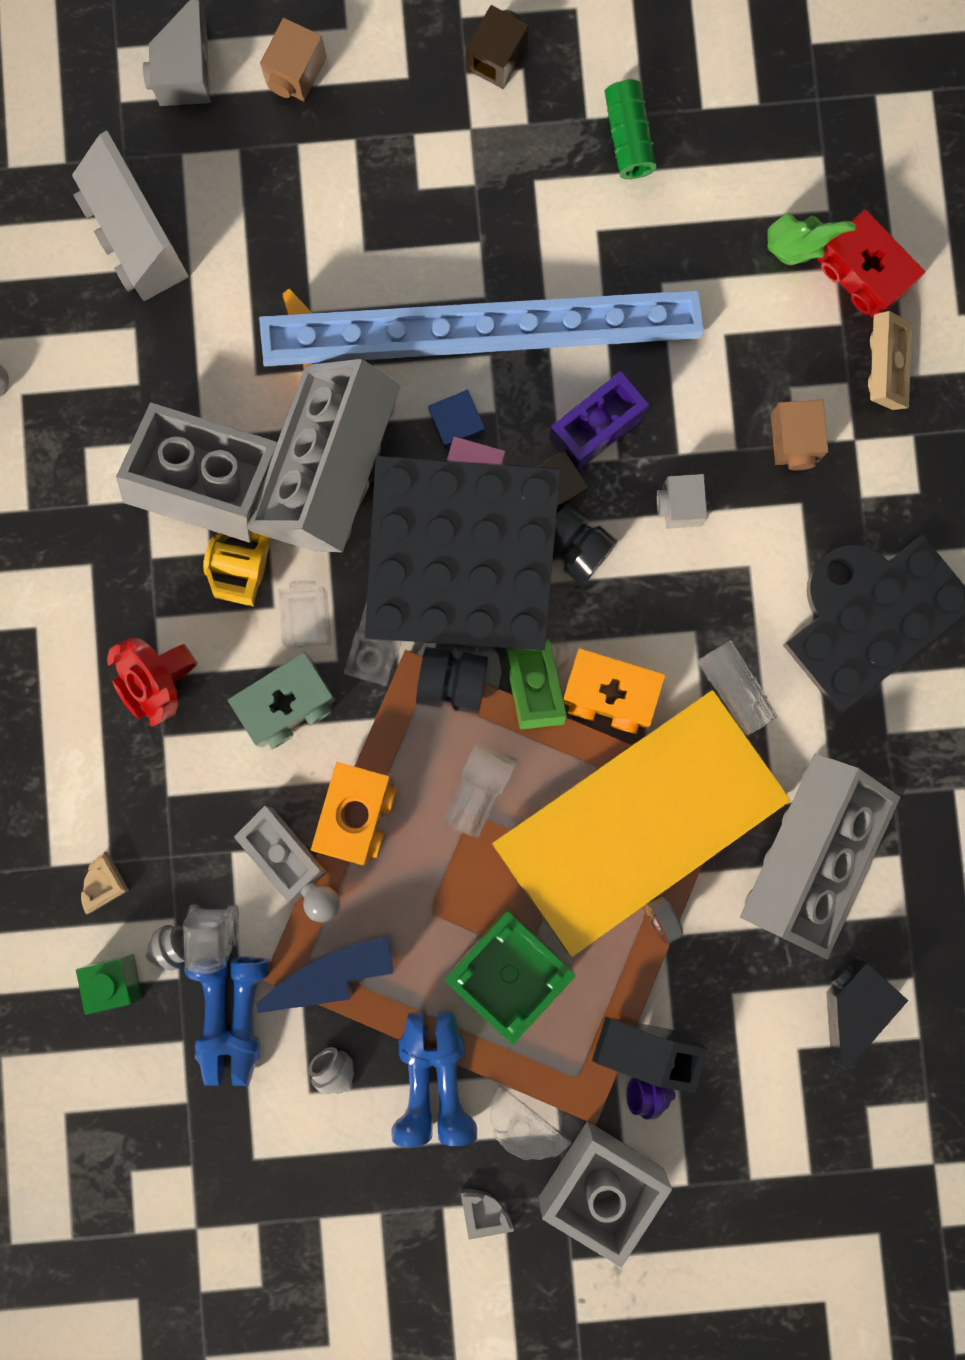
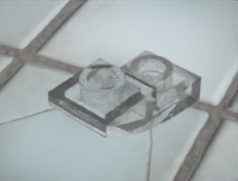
M366 602L359 629L355 632L344 674L387 686L402 641L365 639Z

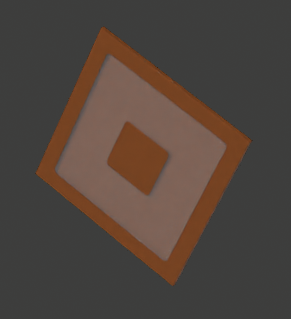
M405 650L355 764V767L392 777L390 786L397 788L391 813L386 814L382 812L377 829L385 832L378 858L369 857L368 864L363 866L317 853L316 860L327 871L317 882V885L328 886L338 894L340 899L339 911L330 921L316 922L311 920L304 911V897L297 901L270 961L269 976L263 979V981L277 986L307 963L334 949L362 939L391 933L396 964L394 974L352 980L354 995L350 1000L318 1005L396 1039H400L404 1035L408 1013L424 1012L428 1038H426V1048H437V1038H435L437 1012H453L458 1031L465 1040V1055L462 1060L457 1062V1065L596 1125L618 1073L592 1061L605 1017L638 1023L670 944L666 945L660 939L648 918L645 906H643L578 954L569 957L492 843L632 745L566 718L564 725L520 730L513 695L484 683L479 715L454 711L450 702H446L442 708L416 704V694L422 656ZM355 801L347 806L345 820L350 826L360 828L368 820V809L363 803ZM702 865L657 896L664 897L670 903L679 921ZM506 908L567 963L576 974V977L514 1045L509 1043L444 981L446 973Z

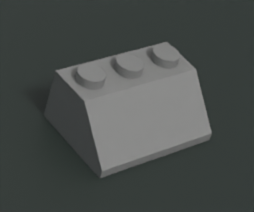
M108 131L99 134L72 174L80 191L73 195L86 218L94 215L100 228L96 229L94 233L107 255L115 252L121 264L114 269L126 290L130 291L135 288L143 301H146L189 276Z

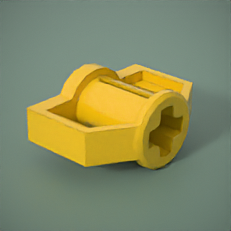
M217 533L210 539L207 545L203 565L204 573L208 578L213 596L217 599L253 606L258 587L264 576L267 554L272 538L253 533L250 541L258 543L254 550L226 544L224 542L230 536ZM212 573L247 579L248 581L246 587L214 581Z

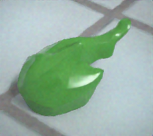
M786 213L767 230L768 250L782 263L789 266L809 261L812 258H824V246L829 241L844 232L854 231L857 227L849 221L823 224L815 216H810L804 221H798L792 214Z

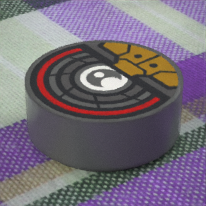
M659 896L645 905L646 913L653 928L666 945L682 937L683 929L674 909L664 897Z

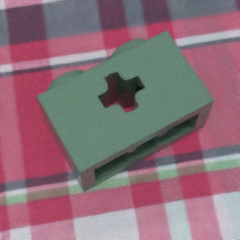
M305 652L228 699L229 704L254 744L262 748L269 745L271 750L290 740L294 736L291 729L302 722L307 721L310 726L328 716L332 712L329 705L337 701L315 664ZM281 694L289 698H296L290 704L293 710L290 714L281 710H275L281 704L278 698Z

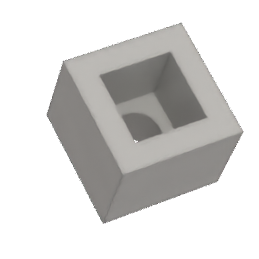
M704 474L668 476L663 485V490H657V512L659 517L665 516L666 529L701 527L707 519Z

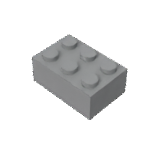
M150 402L116 475L123 503L250 543L254 532L246 529L277 442Z

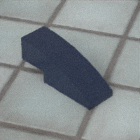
M391 933L353 942L334 949L307 963L263 997L256 1004L257 1013L350 1000L354 995L352 980L394 974L396 964Z

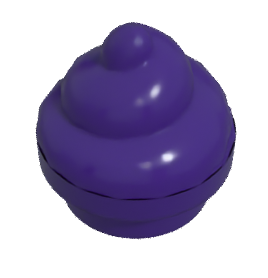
M633 1077L627 1085L626 1097L632 1114L640 1115L643 1119L650 1120L659 1118L663 1111L669 1108L676 1094L673 1089L661 1088Z

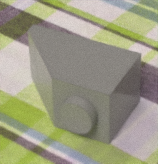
M189 0L149 43V62H143V77L146 89L153 90L160 106L211 103L207 21L199 0Z

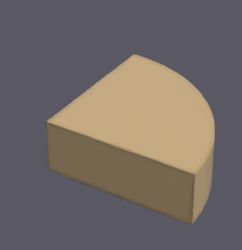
M103 852L94 859L86 873L81 892V901L86 914L94 912L129 891L108 852Z

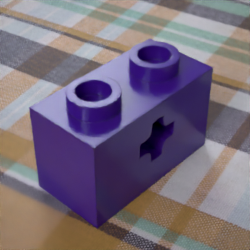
M620 371L551 426L549 440L559 452L566 451L579 471L641 422L646 415L649 404Z

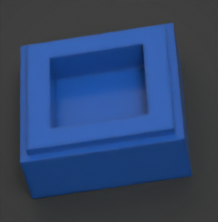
M468 389L428 405L429 413L445 449L451 447L453 437L468 440L485 433V428Z

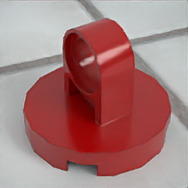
M133 637L110 648L107 657L108 666L116 663L119 677L113 679L112 682L123 704L137 719L147 716L150 719L149 725L155 726L175 715L178 701L174 682L187 675L198 664L185 644L158 655L147 643Z

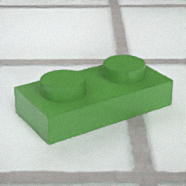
M546 639L545 650L505 648L504 654L520 730L564 725L567 715L550 639Z

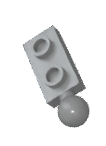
M264 806L234 838L288 903L295 904L304 897V911L311 920L316 922L330 921L339 911L340 899L332 888L317 885V882L327 871L272 807Z

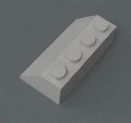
M363 359L305 365L246 529L315 552H343L345 544L350 538L352 524L360 501L365 495L366 484L376 455L380 452L386 426L394 412L395 401L401 385Z
M814 753L809 766L802 774L801 784L792 804L784 813L782 825L776 839L765 855L764 865L755 885L746 897L745 906L740 918L828 960L901 797L861 769Z

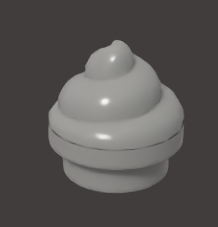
M165 925L153 932L148 944L147 960L162 969L177 970L185 965V961L191 959L194 953L191 935L184 927L179 925Z
M329 1047L314 1057L309 1065L308 1073L312 1077V1085L320 1093L340 1094L344 1091L349 1092L352 1090V1080L354 1077L353 1060L345 1051H338L334 1047Z

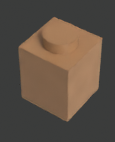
M285 18L282 19L260 61L266 84L274 93L285 98L294 96L305 101L327 58L322 35Z
M823 399L778 403L771 413L775 465L788 464L789 470H805L815 467V462H819L828 453Z

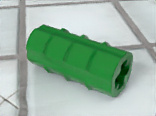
M632 79L615 82L608 86L604 93L608 112L607 118L610 121L611 138L614 142L615 158L617 159L620 177L628 180L646 177L657 168L653 148L654 142L651 139L650 122L647 118L646 101L643 98L641 83Z

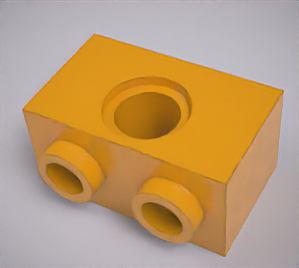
M336 762L311 851L363 866L368 864L369 857L378 858L385 832L377 830L382 812L386 814L391 813L397 788L390 786L392 777ZM355 801L363 803L369 813L367 822L360 828L350 826L345 820L347 806Z

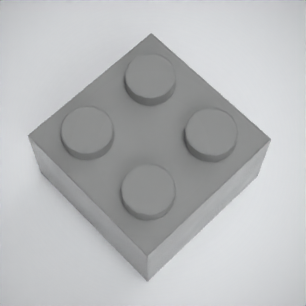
M587 1121L541 1192L539 1203L544 1221L622 1268L672 1191V1187L662 1166Z

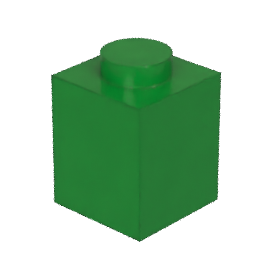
M134 954L88 964L75 969L85 1015L130 1005L143 998Z

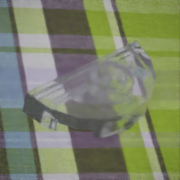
M501 1084L498 1085L491 1099L490 1121L496 1139L507 1152L522 1160H542L551 1156H558L572 1144L571 1140Z

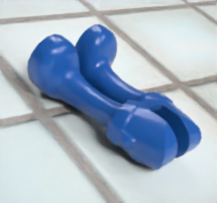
M213 956L186 960L184 969L186 976L191 980L201 983L205 997L203 1037L197 1038L195 1042V1059L200 1064L204 1086L221 1085L224 1071V1055L232 1056V1085L249 1086L254 1066L260 1059L261 1050L259 1038L253 1036L254 994L258 982L269 976L270 960L250 956L235 957L231 960V978L234 982V1009L232 1029L229 1031L226 1030L225 985L228 973V957Z
M424 1012L408 1013L404 1035H402L398 1043L400 1059L404 1063H408L409 1103L405 1114L398 1118L392 1126V1142L401 1147H418L427 1144L432 1139L433 1121L430 1111L429 1073L430 1067L433 1066L436 1067L439 1093L438 1140L448 1146L471 1144L477 1139V1124L471 1116L464 1112L459 1099L457 1062L464 1058L465 1040L458 1031L453 1012H437L435 1032L437 1048H426V1038H428Z

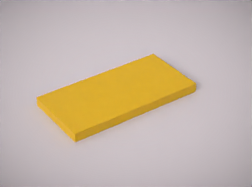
M711 690L498 838L492 845L568 956L573 957L791 800L718 696Z

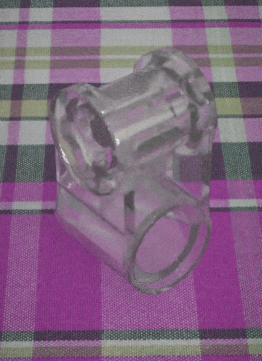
M199 904L190 905L188 915L183 921L185 969L193 973L206 974L217 972L226 966L231 950L238 940L239 910L237 905L230 904L227 909H201Z

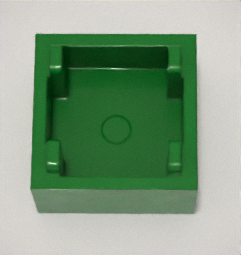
M506 908L446 973L444 981L509 1043L514 1045L576 977V974L567 963Z

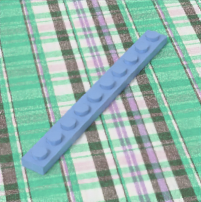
M698 290L259 317L264 366L698 339L704 332Z

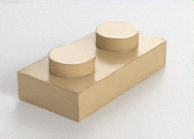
M891 311L874 314L873 331L870 336V346L872 349V370L868 379L870 400L892 410L909 408L912 322Z

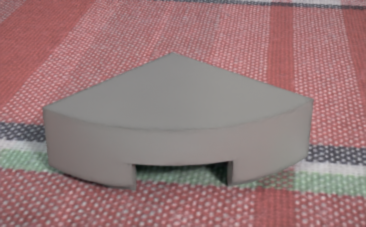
M461 1189L469 1240L514 1231L507 1209L497 1198L481 1190Z

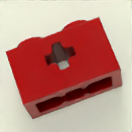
M864 209L851 221L856 225L857 229L844 232L829 241L824 247V258H818L817 260L821 263L824 274L834 283H840L851 294L852 302L857 309L864 314H870L874 318V314L887 312L918 283L926 271ZM870 266L872 269L867 272L863 268Z

